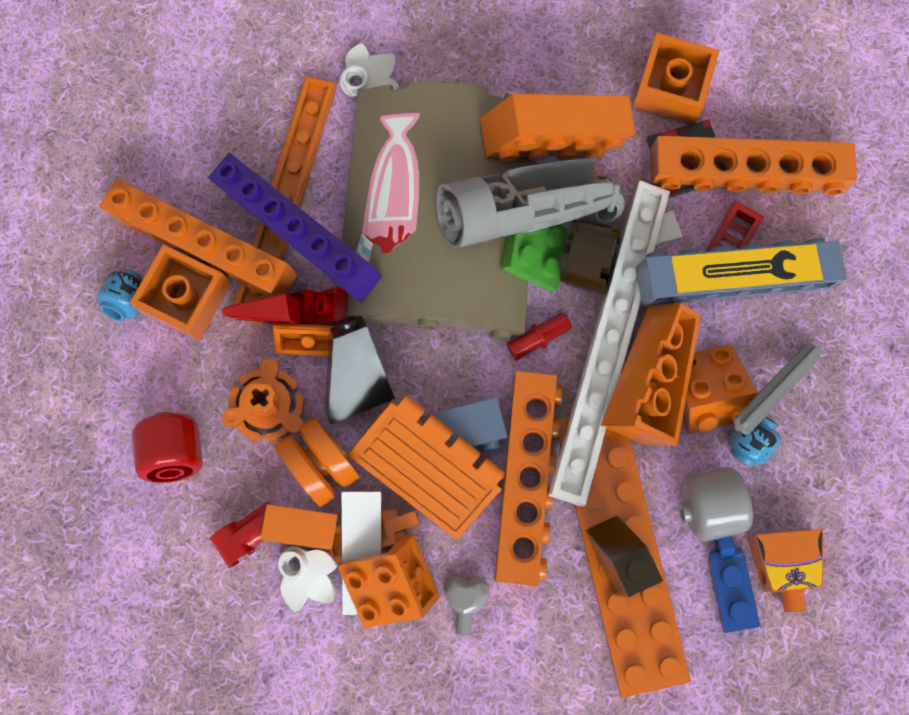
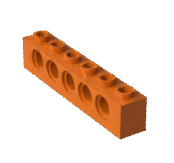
M657 136L650 149L651 185L661 186L665 190L679 189L681 185H694V189L697 191L727 188L729 192L759 189L761 193L792 190L793 194L824 191L825 195H839L857 181L855 143ZM681 161L690 162L694 169L685 168ZM714 161L723 163L726 171L719 170L714 165ZM747 163L753 164L758 172L750 170ZM780 164L786 166L790 173L783 171ZM813 166L818 167L822 174L817 173Z
M118 179L114 180L99 206L114 220L223 273L225 276L266 297L283 293L287 294L297 277V274L288 263Z
M515 372L495 582L539 586V579L545 580L547 558H541L542 543L548 544L550 536V523L544 522L545 508L551 509L553 497L548 496L550 487H547L548 474H554L556 467V453H550L551 440H557L559 433V419H553L554 406H560L562 399V386L556 385L557 375ZM532 402L540 403L544 407L545 415L541 418H533L527 413L526 406ZM527 436L538 437L542 444L541 450L536 453L527 451L524 448L523 439ZM526 469L535 471L539 478L538 485L532 488L524 486L520 481V473ZM529 504L535 509L536 515L533 522L524 523L518 519L516 511L519 505ZM524 538L531 543L532 553L528 558L521 559L515 555L513 545L517 539Z

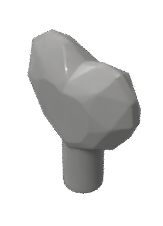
M451 576L445 582L444 593L449 605L458 613L457 634L471 635L472 614L480 610L486 603L489 596V585L483 578H473L467 581L461 576Z

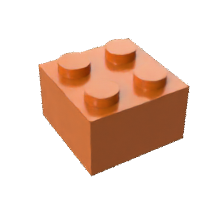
M656 32L632 108L688 124L696 123L705 104L720 50Z
M163 244L129 304L141 314L200 342L231 283L223 273Z

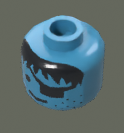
M132 270L110 273L97 293V301L100 304L99 309L101 312L116 321H124L125 319L136 317L139 311L129 303L143 278Z
M766 416L750 434L744 435L741 431L737 432L734 429L728 438V443L732 447L730 453L751 467L755 463L766 464L781 443V436L775 431L778 424Z

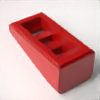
M735 200L728 209L705 252H710L715 247L724 246L719 243L721 238L738 246L737 249H742L743 246L750 243L765 216ZM737 216L750 224L749 228L747 229L732 221L733 217ZM730 227L744 235L743 239L740 240L727 233L726 229Z
M286 293L234 304L222 309L223 316L239 321L302 324L299 299Z

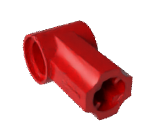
M267 501L240 521H233L225 525L210 537L211 542L228 568L240 563L238 559L248 554L250 556L253 554L255 547L264 542L261 540L266 505H271L270 502Z

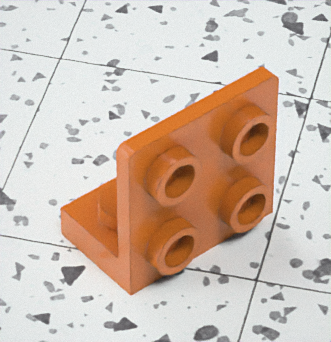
M414 534L403 536L387 553L344 561L338 566L361 623L365 628L422 619L440 597Z

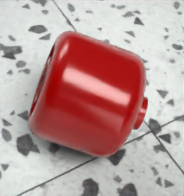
M161 412L139 421L133 428L134 466L136 474L140 479L151 483H172L188 479L201 470L203 460L197 421L190 416L172 412Z

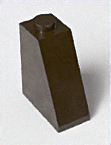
M618 515L585 530L616 596L631 597L663 582L647 546Z

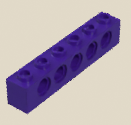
M230 152L209 175L208 178L222 191L358 302L361 303L382 278L365 259Z

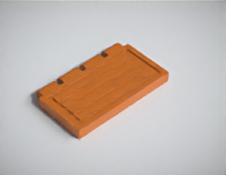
M407 394L398 403L392 399L349 450L348 456L458 540L502 490V485L499 481L505 475V471L487 457L476 465L474 462L481 453L459 435L449 444L447 440L452 435L453 430L432 414L424 422H421L419 418L426 409Z

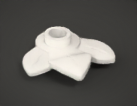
M363 43L356 45L347 53L345 58L346 69L340 76V87L347 96L357 98V93L360 91L388 84L393 86V90L399 89L398 83L390 78L395 67L394 54L370 56ZM353 79L362 81L359 86L350 85Z
M291 546L285 549L280 556L278 567L280 573L284 576L280 590L288 607L294 613H297L303 607L308 597L320 603H332L334 601L335 586L328 574L337 567L334 558L328 552L321 549L308 551L302 546ZM295 557L300 561V569L294 566Z

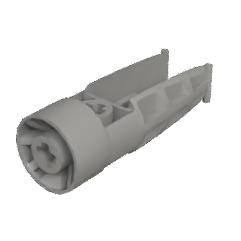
M592 154L590 159L565 160L513 168L504 173L442 183L438 187L436 194L437 218L441 232L448 244L453 248H461L488 242L495 238L517 233L524 234L591 215L606 208L608 212H613L621 183L616 181L583 185L593 178L598 158L596 154Z

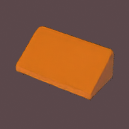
M273 323L275 354L328 356L330 328L334 326Z

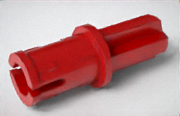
M562 312L538 326L532 324L529 331L506 342V346L517 362L520 358L540 347L545 349L547 347L546 343L571 330L570 319Z

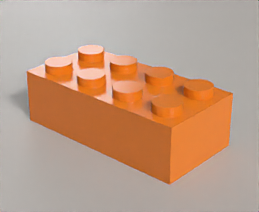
M511 94L480 118L486 158L499 157L501 162L514 161L520 157H528L529 161H540L548 157H557L558 161L574 159L577 156H584L585 159H590L592 154L598 155L597 159L604 157V152L622 147L624 141L636 135L630 98L624 95Z

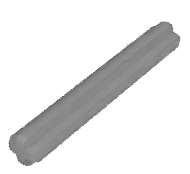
M810 343L805 344L734 418V429L737 432L741 431L744 435L750 434L821 358L819 354L821 352L818 346L814 347Z

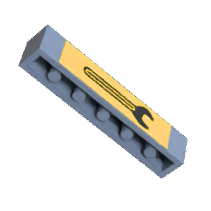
M825 238L810 239L805 241L804 244H794V241L786 240L775 243L770 247H763L762 243H752L743 246L742 249L731 250L730 246H719L711 249L710 252L700 253L699 249L691 248L682 250L676 255H667L665 251H657L647 254L646 258L636 266L642 306L828 289L847 280L839 241L825 242Z

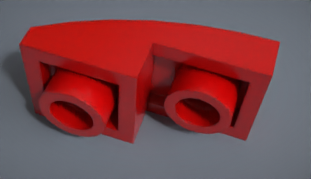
M340 287L320 292L305 289L289 294L299 299L302 324L331 326L336 325L339 320L346 317L348 293Z

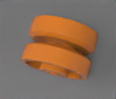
M313 416L300 426V434L309 446L308 449L305 450L291 436L284 438L274 448L312 500L322 508L335 498V490L326 478L327 475L330 474L344 488H348L361 477L348 461L350 457L331 432L327 433Z

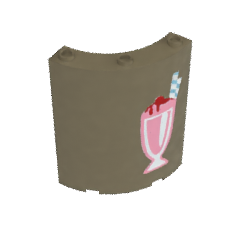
M433 81L409 82V88L393 90L391 84L357 93L342 242L365 259L382 278L361 303L348 293L346 317L355 316L357 318L363 316L366 326L375 324H418V328L425 330H437L438 326L459 328L490 334V339L497 341H509L513 335L525 334L528 282L501 269L507 236L466 247L453 248L448 244L441 232L436 211V194L438 187L442 183L471 177H484L504 173L513 168L537 164V161H529L528 157H520L509 162H501L499 157L486 158L480 118L511 94L506 93L504 98L489 95L488 88Z

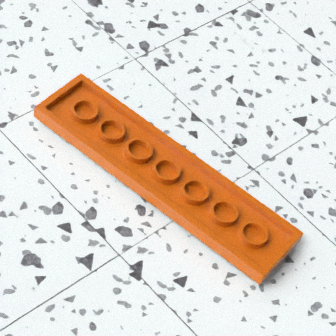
M570 416L558 418V439L561 449ZM606 428L586 505L581 507L574 504L619 694L621 698L690 683L691 678L631 440ZM616 515L647 546L663 579V582L631 597L615 595L585 530Z

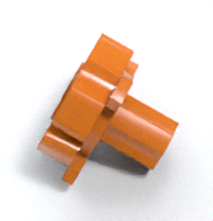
M263 359L260 369H255L240 377V382L244 386L243 391L239 387H233L230 390L229 409L222 413L221 417L226 428L237 427L240 432L254 442L260 441L262 436L257 432L249 430L246 421L253 427L264 430L282 424L278 431L264 434L265 439L269 443H276L289 436L290 433L297 435L300 432V426L304 424L302 417L304 415L305 398L301 393H295L296 406L291 413L290 393L280 382L289 384L294 392L299 389V384L294 378L279 370L277 360ZM263 396L268 401V404L264 407L259 404V400Z

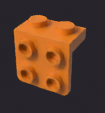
M731 345L694 352L684 414V423L688 434L700 431L706 432L717 427L734 424V418L758 393L734 347Z

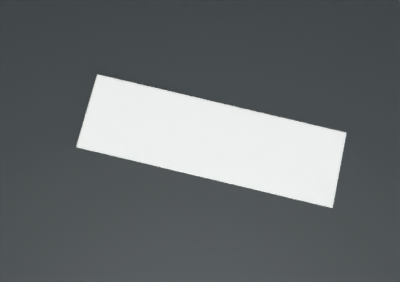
M342 492V562L381 554V492ZM342 578V614L356 615L358 613Z

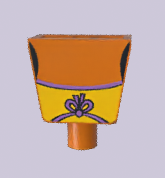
M823 529L747 536L763 591H781L784 612L806 611L803 589L821 588L823 584Z

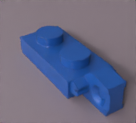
M732 536L714 540L716 552L709 553L710 561L708 564L723 632L728 633L761 627L747 563L741 547H734Z

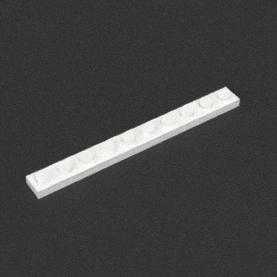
M640 180L634 188L548 495L581 507L586 505L606 428L600 425L622 372L641 301L636 266L646 258L647 254L654 252L670 194L668 190Z

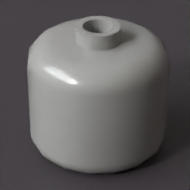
M725 467L692 475L683 481L681 486L682 502L678 503L680 516L684 523H688L692 533L699 540L708 542L741 534L751 529L753 524L751 498L747 486L737 470Z

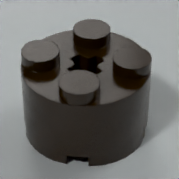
M582 219L580 221L572 220L568 239L571 240L569 251H563L559 270H562L560 282L565 283L567 286L605 295L616 256L615 244L620 242L621 228Z

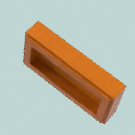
M267 504L261 540L332 550L338 515Z

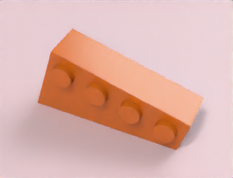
M682 303L647 307L600 426L644 446H678L701 319L699 313Z

